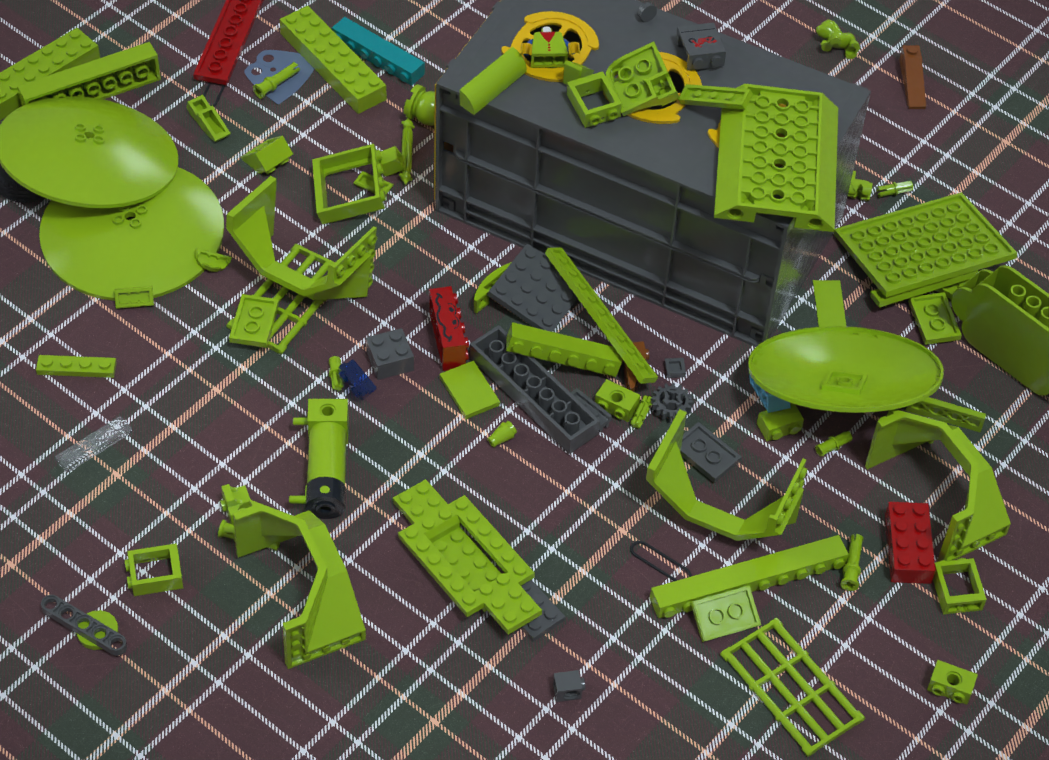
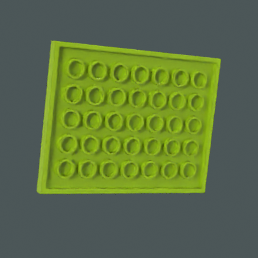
M962 192L834 230V236L885 297L1017 259V252Z

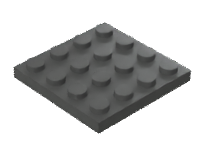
M528 243L487 294L534 328L551 332L555 330L578 299L549 258Z

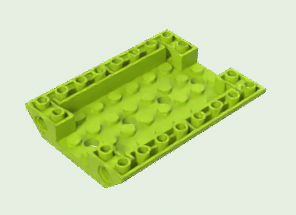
M743 84L737 87L750 89L753 96L745 110L721 108L714 218L754 223L756 213L794 217V228L834 232L838 107L820 92ZM778 104H785L786 107H780ZM781 133L785 137H779L776 134ZM775 164H782L783 168H778ZM773 195H780L782 199H776Z

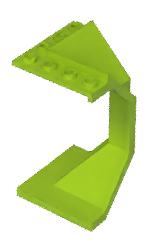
M272 176L267 178L227 213L226 229L260 275L312 300L367 297L368 288L373 282V261L376 254L375 243L377 241L376 227L373 226L334 264L329 263L327 275L315 281L275 261L271 237L274 235L276 178Z
M679 409L647 468L646 480L685 520L736 541L782 535L786 525L796 523L804 491V478L808 470L805 468L806 459L804 458L785 495L745 520L697 501L680 453L687 412Z
M896 409L889 410L887 416H883L877 421L865 465L866 469L872 468L923 443L928 442L932 444L934 440H940L970 477L965 510L952 516L938 561L956 560L1007 535L1011 523L992 467L962 430L957 426L948 425L942 421Z
M250 500V507L241 508L233 513L236 554L238 558L269 547L278 541L280 543L296 536H302L317 566L318 571L303 613L299 617L283 623L284 656L288 669L366 640V629L348 572L326 525L309 510L292 516L253 500Z

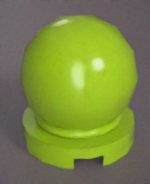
M417 84L410 91L413 92L411 99H406L403 113L406 115L405 117L410 119L416 117L424 125L434 126L435 92H426L425 87Z

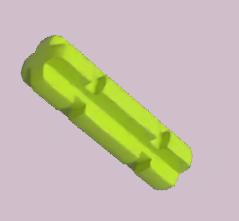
M644 395L642 397L641 403L631 420L633 428H641L652 405L651 396Z

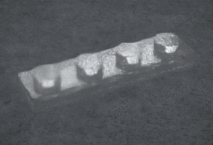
M119 416L56 455L55 460L68 473L131 434L132 428Z

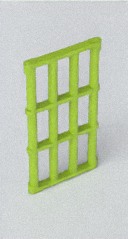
M295 244L290 249V253L281 262V264L288 266L298 253L307 256L296 270L301 274L307 270L314 260L322 263L323 265L311 278L315 281L322 278L327 272L329 263H335L299 244ZM267 278L252 296L262 297L274 281ZM283 286L273 298L279 299L280 302L290 289ZM300 294L294 298L285 310L278 307L277 314L280 316L273 324L270 339L287 319L296 324L278 345L269 341L267 348L282 355L287 349V345L301 328L307 325V321L326 300H315L302 317L292 314L305 298ZM235 317L226 324V327L230 330L232 329Z
M778 618L773 619L768 624L720 653L722 658L729 662L748 684L749 689L754 691L776 717L775 720L780 722L802 747L801 750L807 757L865 720V716L859 710L857 711L835 686V682L825 675L810 658L809 653L806 650L804 651L783 627V623ZM774 628L797 656L788 661L765 633ZM758 638L781 666L772 671L748 643ZM742 648L765 676L755 681L732 653ZM802 660L824 686L814 691L793 665ZM786 670L808 696L798 701L777 676ZM770 681L791 707L782 712L760 686ZM829 691L853 720L844 725L820 696ZM813 701L837 730L827 735L806 711L804 706ZM797 712L821 741L811 746L787 717Z

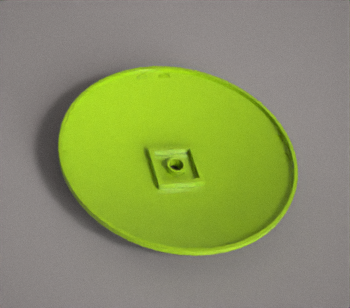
M80 96L47 98L31 102L16 109L0 124L1 166L16 182L26 189L59 203L86 208H116L134 205L161 193L173 181L177 172L178 152L170 135L158 123L143 113L112 101Z
M178 167L173 181L166 189L153 198L134 205L116 208H86L51 200L41 219L39 238L42 253L48 266L60 280L73 289L92 297L115 301L114 289L152 286L153 297L156 298L184 287L206 270L198 264L195 258V249L199 248L218 253L224 236V217L220 203L213 191L194 174ZM128 217H135L131 220H127Z
M847 326L803 328L773 336L760 343L751 352L748 362L751 378L766 392L800 406L834 412H879L913 405L934 394L941 386L944 377L941 361L923 345L889 332Z

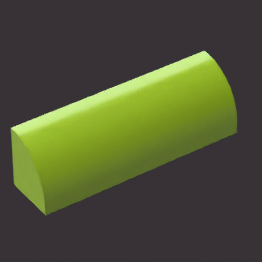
M511 47L459 90L460 106L475 115L525 74L527 67L521 54L514 47Z

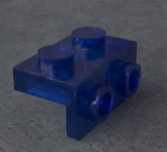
M354 359L347 364L344 362L338 367V376L344 383L347 382L351 386L350 390L355 397H360L361 400H364L376 390L377 387Z

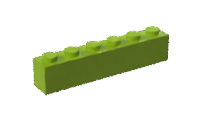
M514 322L511 323L506 336V351L613 377L617 376L622 364V357L613 346Z

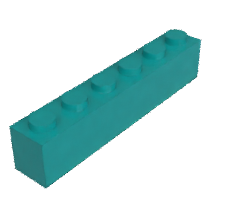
M344 17L332 27V30L355 54L394 75L401 81L412 86L425 75V62L352 20Z

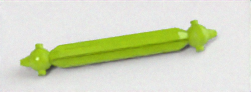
M410 118L401 122L404 127L402 134L404 170H402V173H399V176L405 185L413 180L410 172L412 166V129L415 126Z

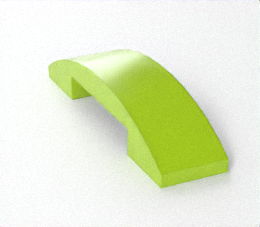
M512 262L493 271L479 285L474 297V312L476 314L489 304V296L487 295L489 290Z

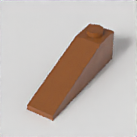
M903 45L899 62L908 109H926L920 46Z

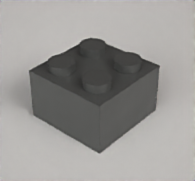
M402 328L366 337V352L377 380L414 371V355Z

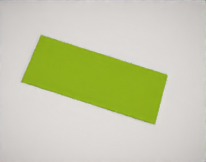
M813 280L819 327L846 326L840 280Z

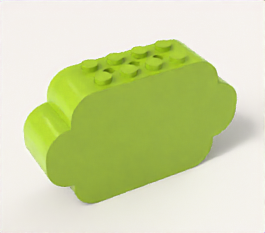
M1000 266L994 272L988 269L980 270L960 286L952 297V308L958 318L963 321L962 332L964 337L974 348L1031 391L1039 395H1048L1049 294L1010 266Z

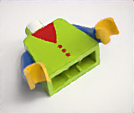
M543 27L541 32L534 33L533 39H530L527 43H521L520 54L531 55V68L564 67L565 61H568V55L580 53L579 42L569 43L563 38L561 32H552L550 27Z

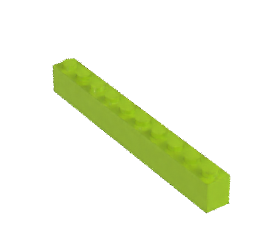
M836 535L651 588L650 601L658 619L663 617L669 618L680 612L692 611L690 602L749 585L751 592L763 591L771 586L784 585L796 579L802 580L807 576L822 574L830 569H840L847 563L849 554L840 536Z

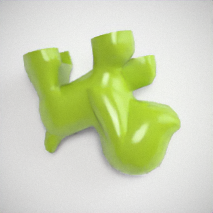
M830 19L823 21L816 27L818 36L826 39L821 42L823 51H830L833 47L845 49L847 59H853L857 56L860 45L852 33H843L837 23Z

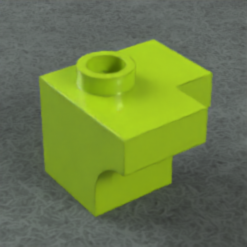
M227 484L221 486L223 500L220 501L222 511L227 512L230 523L234 524L233 513L241 508L250 507V497L245 485L231 487Z

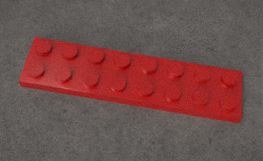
M263 0L225 1L194 71V79L222 85L228 84Z

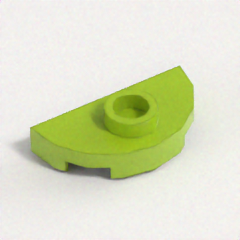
M199 248L195 249V258L198 264L209 271L218 272L224 270L232 258Z

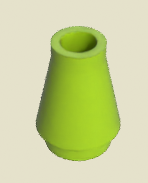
M510 421L502 422L487 440L492 447H496L514 438L517 430Z

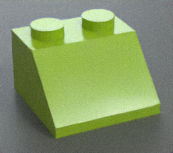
M279 136L267 139L241 156V159L258 174L264 172L269 174L276 169V165L288 162V157L293 155V152L285 138Z

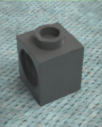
M579 670L554 673L553 687L556 702L581 699L582 691L585 690L584 678H580Z

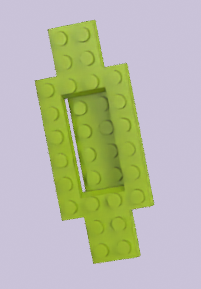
M425 479L393 497V503L412 524L398 532V538L466 617L481 609L484 612L488 611L509 635L542 615V609L521 587V585L535 578L534 571L465 495L447 504ZM460 523L466 528V530L474 537V539L482 546V548L490 555V557L498 564V566L505 573L501 574V572L477 547V545L470 539V537L462 530V528L460 527Z

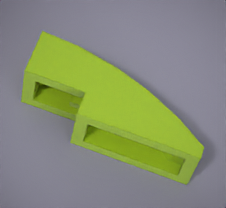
M204 95L187 102V110L214 142L231 134L213 105H209Z

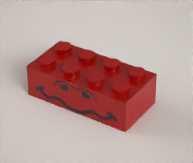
M452 286L429 289V315L443 371L466 364V360H469L467 350L469 348L468 337H464L465 325L464 322H460L462 318L461 309L456 306L458 298L457 294L453 293Z
M888 502L885 512L891 582L931 584L935 574L929 504Z

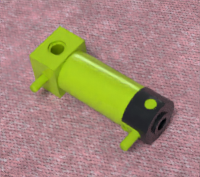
M308 399V418H293V425H308V473L305 496H289V503L305 504L306 511H311L316 517L332 519L342 515L346 507V444H348L349 436L348 399Z

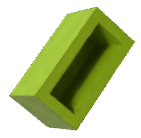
M790 403V408L770 413L767 410L759 412L757 425L766 441L778 440L782 436L796 434L801 431L804 419L796 405Z

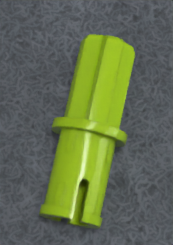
M912 181L892 182L889 185L877 186V192L883 191L878 193V197L897 196L899 193L913 191Z
M333 356L329 359V377L332 380V388L341 391L344 387V371L341 367L340 357Z
M849 431L835 437L830 436L827 441L816 445L815 450L822 457L833 450H839L840 446L852 441L853 438Z

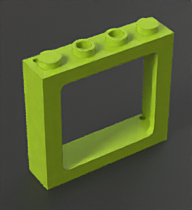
M374 144L312 159L316 210L322 224L385 209L384 201L387 198L383 190L385 182L383 177H381V174L384 173L380 163L382 155ZM372 164L375 196L328 207L325 180L327 175Z

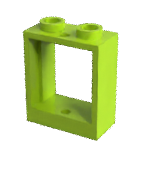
M603 71L567 82V96L585 128L621 117V102ZM603 90L610 103L588 110L581 97Z
M177 543L127 551L128 559L125 560L126 572L130 571L131 575L127 577L128 589L133 588L134 596L183 589ZM171 558L173 575L137 580L135 564Z
M974 558L935 562L933 582L943 615L983 610L987 599ZM968 572L974 594L950 596L944 574Z

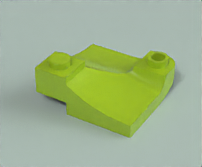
M654 41L618 58L606 71V77L621 102V113L623 116L652 106H664L680 98Z

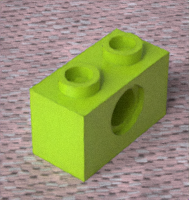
M606 379L595 395V403L616 418L629 422L639 406L640 394Z
M937 660L927 690L937 696H944L957 703L967 705L978 674Z

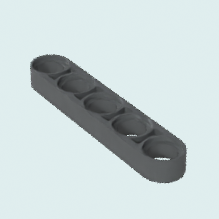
M47 595L42 599L41 607L45 615L112 655L119 656L126 652L127 642L120 633L55 595ZM48 602L57 603L56 607L52 609L45 607ZM70 611L73 613L71 618H62L64 612ZM87 621L90 625L85 629H81L78 627L79 623ZM99 631H104L106 636L98 639L95 637V634ZM116 641L123 643L122 647L118 649L112 648L111 645Z

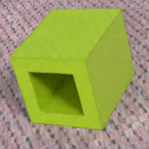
M396 146L381 151L382 160L380 163L382 164L385 177L404 170V156Z

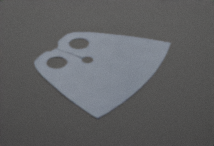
M264 50L256 57L257 61L245 69V75L254 85L260 84L264 81V78L274 76L293 62L297 63L298 66L295 69L300 68L298 73L277 85L275 91L265 94L279 105L293 95L307 81L314 68L300 53ZM265 55H272L274 60L272 62H265L263 57ZM273 67L276 68L274 72L270 71ZM253 68H260L262 73L260 75H253L251 70Z

